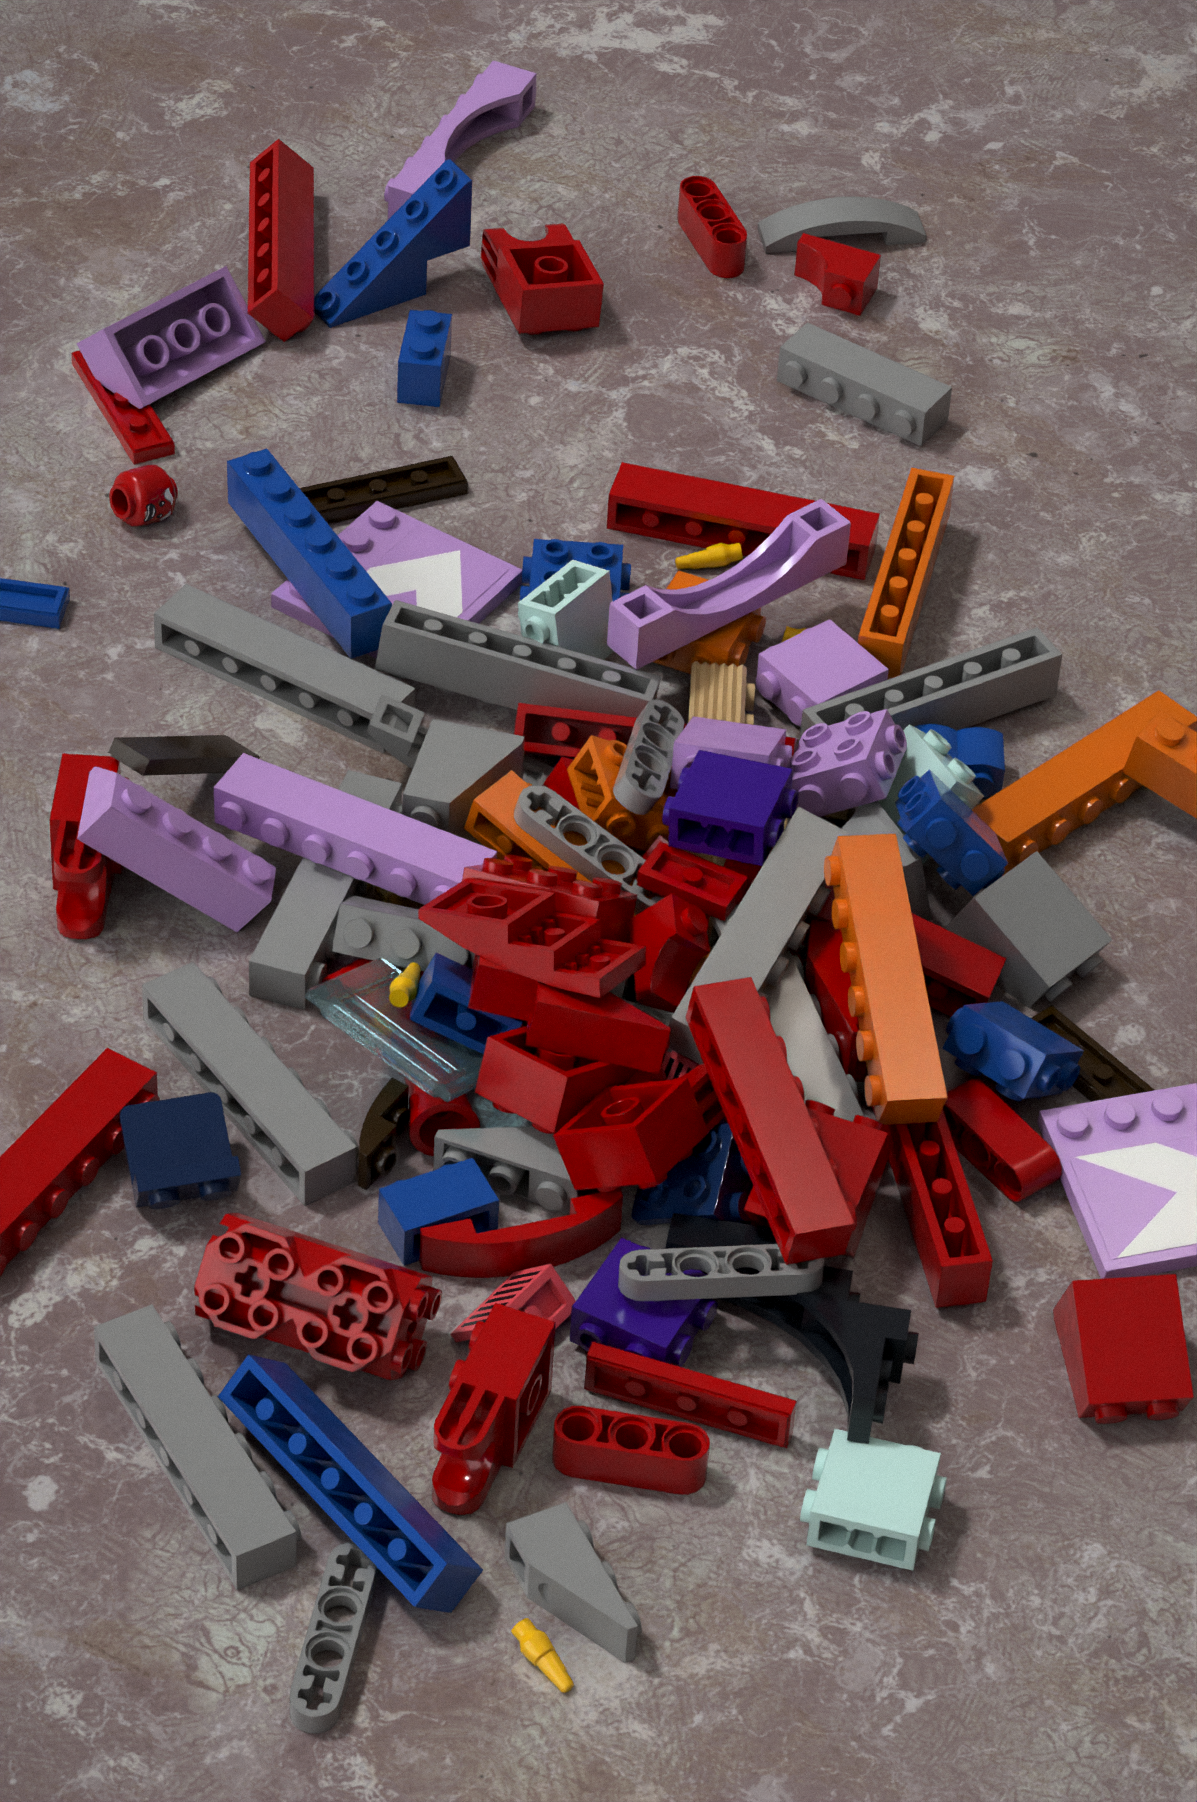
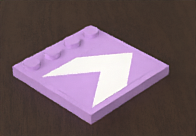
M379 501L371 505L337 535L391 601L392 605L395 600L479 624L522 584V569ZM288 579L271 593L272 608L333 637ZM378 650L367 654L377 659Z
M1197 1083L1040 1110L1037 1120L1038 1127L1043 1139L1054 1149L1060 1159L1062 1166L1061 1183L1100 1278L1147 1276L1196 1267Z

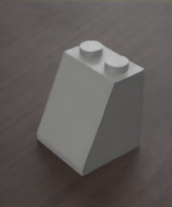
M432 719L403 792L402 815L481 845L476 838L464 829L473 800L511 770L523 779L525 736Z
M1037 851L976 895L945 928L1007 958L995 985L1029 1008L1044 996L1050 1003L1057 999L1072 986L1073 983L1068 978L1074 973H1077L1082 979L1104 961L1099 953L1112 941V938Z

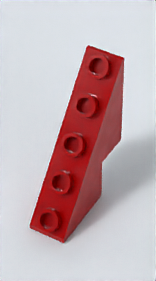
M475 954L472 965L469 1009L527 1021L526 1046L659 1074L664 1053L667 1052L670 1046L669 1034L671 1028L611 992L606 993L601 998L552 987L514 973Z

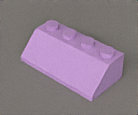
M227 266L76 344L94 378L100 381L101 385L113 393H119L128 399L129 403L141 409L266 341L254 318L248 314V306Z
M96 766L89 772L77 836L78 840L235 932L243 928L271 902L276 872L275 866L120 774Z

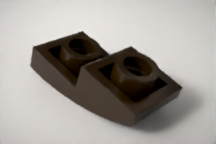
M393 1077L382 1088L372 1103L361 1130L359 1139L358 1186L366 1191L381 1175H388L395 1166L399 1151L396 1148V1136H399L405 1130L410 1120V1109H408L409 1086Z

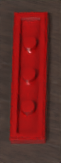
M81 351L71 353L73 367L134 465L175 454V443L150 404L139 409L129 403L128 399L119 393H113L101 385L100 381L94 378Z
M592 1342L586 1356L584 1389L779 1447L788 1448L793 1435L796 1400L600 1343Z

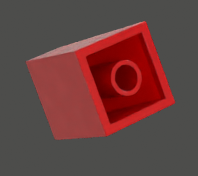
M806 1100L805 1106L810 1117H815L820 1125L821 1144L828 1159L832 1158L836 1163L839 1173V1187L845 1201H851L855 1208L857 1227L851 1234L844 1256L854 1259L893 1141L887 1132L882 1131L884 1124L874 1119L855 1115L853 1122L834 1116V1108L817 1101ZM753 1186L744 1211L756 1226L771 1228Z
M1176 1274L1074 1280L1070 1283L1054 1307L1053 1316L1078 1417H1095V1422L1098 1424H1113L1125 1421L1127 1415L1147 1413V1418L1155 1421L1172 1419L1179 1416V1411L1185 1409L1194 1398Z

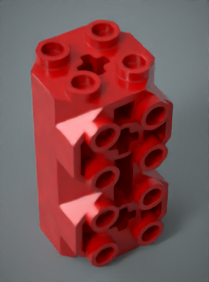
M227 1213L224 1215L219 1224L229 1228L225 1234L221 1236L212 1235L206 1245L194 1285V1294L199 1297L200 1305H195L196 1316L211 1320L215 1327L251 1339L265 1338L310 1353L314 1360L350 1372L363 1371L391 1381L401 1379L407 1368L414 1371L420 1368L427 1349V1341L422 1340L427 1320L435 1318L442 1299V1290L432 1287V1276L240 1213Z

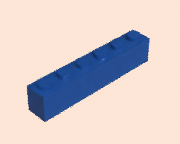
M267 448L227 461L228 504L350 659L378 650L382 626L392 607L391 601Z
M248 1354L217 1397L414 1607L452 1613L483 1569L286 1363Z

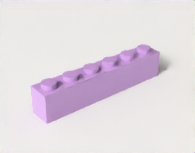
M245 753L238 758L213 787L215 823L423 905L460 883L464 867L481 865L484 858L497 859V851Z

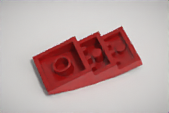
M466 878L418 909V919L474 954L514 973L552 987L601 998L646 965V946L602 939L600 937V919L556 912L555 893Z

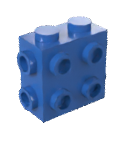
M534 539L532 557H523L522 583L530 584V586H521L520 601L571 560L609 570L613 601L629 594L620 592V590L630 589L631 564L622 563L623 545L607 544L604 542L590 543L562 541L559 539Z
M930 769L921 778L914 776L903 785L898 793L899 799L895 802L901 818L897 823L906 833L903 839L921 858L929 854L939 865L936 869L939 875L953 889L957 890L962 885L974 896L982 888L986 889L1003 876L1004 867L1008 864V861L996 833Z
M1003 1001L964 1005L963 1008H959L952 1015L947 1024L946 1033L949 1036L942 1049L956 1057L954 1063L962 1070L976 1076H981L983 1073L996 1081L995 1089L1010 1099L1022 1101L1027 1098L1040 1099L1042 1096L1062 1094L1063 1091L1071 1088L1080 1073L1081 1067L1077 1063L1084 1050Z

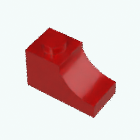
M803 233L797 242L794 276L809 281L821 291V305L861 316L878 288L881 255Z
M671 893L629 919L628 925L630 943L646 946V965L634 973L637 1002L645 1006L674 1013L686 994L690 977L696 965L703 956L710 953L707 933L708 921L705 912Z

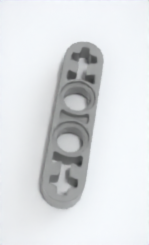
M650 700L637 717L613 787V794L618 802L627 810L639 815L648 814L662 796L672 766L674 741L684 728V719L673 706L662 700Z
M532 785L522 790L514 809V819L517 825L591 882L594 877L616 880L622 883V891L638 894L634 915L639 914L665 898L657 894L659 897L655 896L651 900L645 897V895L649 896L654 892L637 886L636 879L633 885L630 886L633 877L637 878L638 870L646 860L546 786ZM538 807L542 808L541 810H538L536 813L532 811L537 809ZM559 820L556 828H553L552 826H555L556 821ZM568 831L578 832L586 838L588 843L582 846L573 845L564 838L563 833ZM604 860L617 861L625 868L626 872L619 875L611 874L603 868L601 862Z
M777 1244L636 1250L625 1254L620 1260L618 1288L623 1295L635 1301L797 1295V1293L814 1291L821 1286L824 1258L786 1265ZM749 1267L757 1269L760 1273L747 1275L741 1274L735 1269ZM690 1269L701 1270L708 1275L691 1277L685 1275L683 1271Z
M354 1542L338 1545L331 1551L328 1557L290 1689V1719L299 1730L307 1733L319 1734L328 1731L336 1725L340 1718L377 1584V1566ZM350 1565L360 1567L355 1572L353 1588L345 1586V1572L350 1569ZM346 1606L355 1612V1616L346 1622H334L327 1618L325 1613L332 1607ZM332 1650L339 1653L343 1660L337 1666L322 1667L317 1665L312 1658L318 1652ZM315 1685L322 1687L323 1703L318 1705L317 1710L308 1709L307 1706H310L313 1700Z

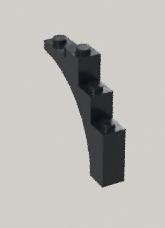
M673 1213L665 1249L777 1244L769 1227ZM824 1266L821 1286L811 1292L797 1293V1295L717 1298L738 1305L774 1323L800 1341L825 1366L840 1390L847 1412V1440L869 1444L872 1422L883 1424L889 1382L900 1384L903 1363L914 1364L919 1333L908 1331L911 1310L859 1302L861 1293L851 1291L853 1270ZM749 1267L735 1269L737 1272L747 1275L760 1273L757 1269Z

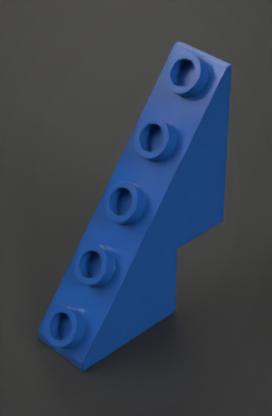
M451 159L445 160L314 296V312L331 328L426 295L427 261L470 246L472 180Z

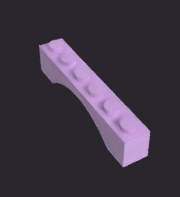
M492 61L482 74L479 73L466 94L459 96L455 107L450 113L443 115L435 131L430 136L427 135L424 138L420 149L415 155L407 158L400 173L388 181L384 193V200L388 202V219L445 160L451 159L454 162L467 148L480 140L496 133L519 127L535 107L537 73L497 61Z
M819 499L787 515L774 532L755 551L731 569L711 580L696 586L677 590L657 589L645 585L610 602L607 645L637 670L846 565L851 522L824 500Z

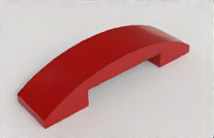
M615 1189L609 1192L571 1198L570 1215L476 1233L471 1218L420 1228L419 1263L421 1269L431 1273L454 1277L496 1278L507 1277L515 1271L552 1264L555 1267L595 1250L621 1230L623 1194L621 1189Z

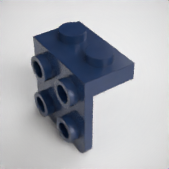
M208 1092L128 1105L121 1110L120 1124L136 1208L149 1206L151 1209H164L179 1204L181 1200L199 1197L204 1201L218 1200L228 1197L232 1194L231 1192L238 1191L242 1176L238 1155L232 1156L222 1100L218 1094Z
M717 1124L693 1147L694 1152L691 1156L678 1162L667 1172L668 1177L665 1181L651 1188L641 1189L638 1187L631 1213L632 1218L640 1225L671 1223L673 1213L751 1225L752 1220L746 1214L744 1208L753 1188V1183L729 1124Z

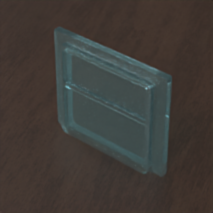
M383 957L308 989L304 998L321 1009L320 1013L324 1018L427 1094L433 1097H440L444 1101L449 1102L476 1088L483 1054L411 1021L412 1001L408 1002L404 1007L393 1006L389 1000L390 984L403 972Z

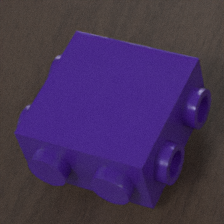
M699 750L690 768L684 767L682 769L675 797L669 796L664 806L662 822L663 825L669 826V847L763 866L771 848H774L784 831L786 818L791 819L797 809L799 792L792 789L793 769Z
M621 1237L572 1306L570 1342L580 1345L586 1351H589L592 1342H596L681 1367L689 1357L694 1337L699 1329L706 1331L713 1322L718 1303L713 1298L665 1301H635L627 1298L618 1288L620 1260L631 1251L651 1248L640 1246ZM690 1269L683 1271L685 1275L691 1277L707 1275L700 1270Z

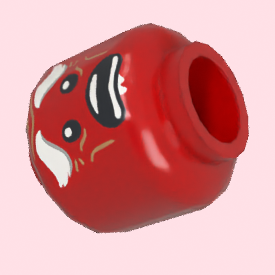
M145 465L121 472L115 478L110 490L109 501L114 514L132 527H141L166 520L172 515L176 505L178 489L175 481L164 469L157 465Z

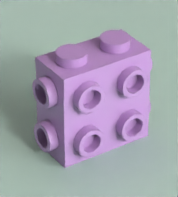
M829 619L759 653L756 689L759 690L765 699L770 700L783 711L792 723L801 727L803 709L883 682L888 679L889 669Z
M888 709L869 713L868 711L858 712L850 716L846 721L827 725L826 723L816 724L802 734L790 768L793 769L792 789L799 792L797 808L799 806L821 817L886 799L907 749L905 733L900 725H895Z
M693 716L674 741L670 788L678 789V781L684 767L690 768L699 750L790 768L792 746L785 745L786 729Z

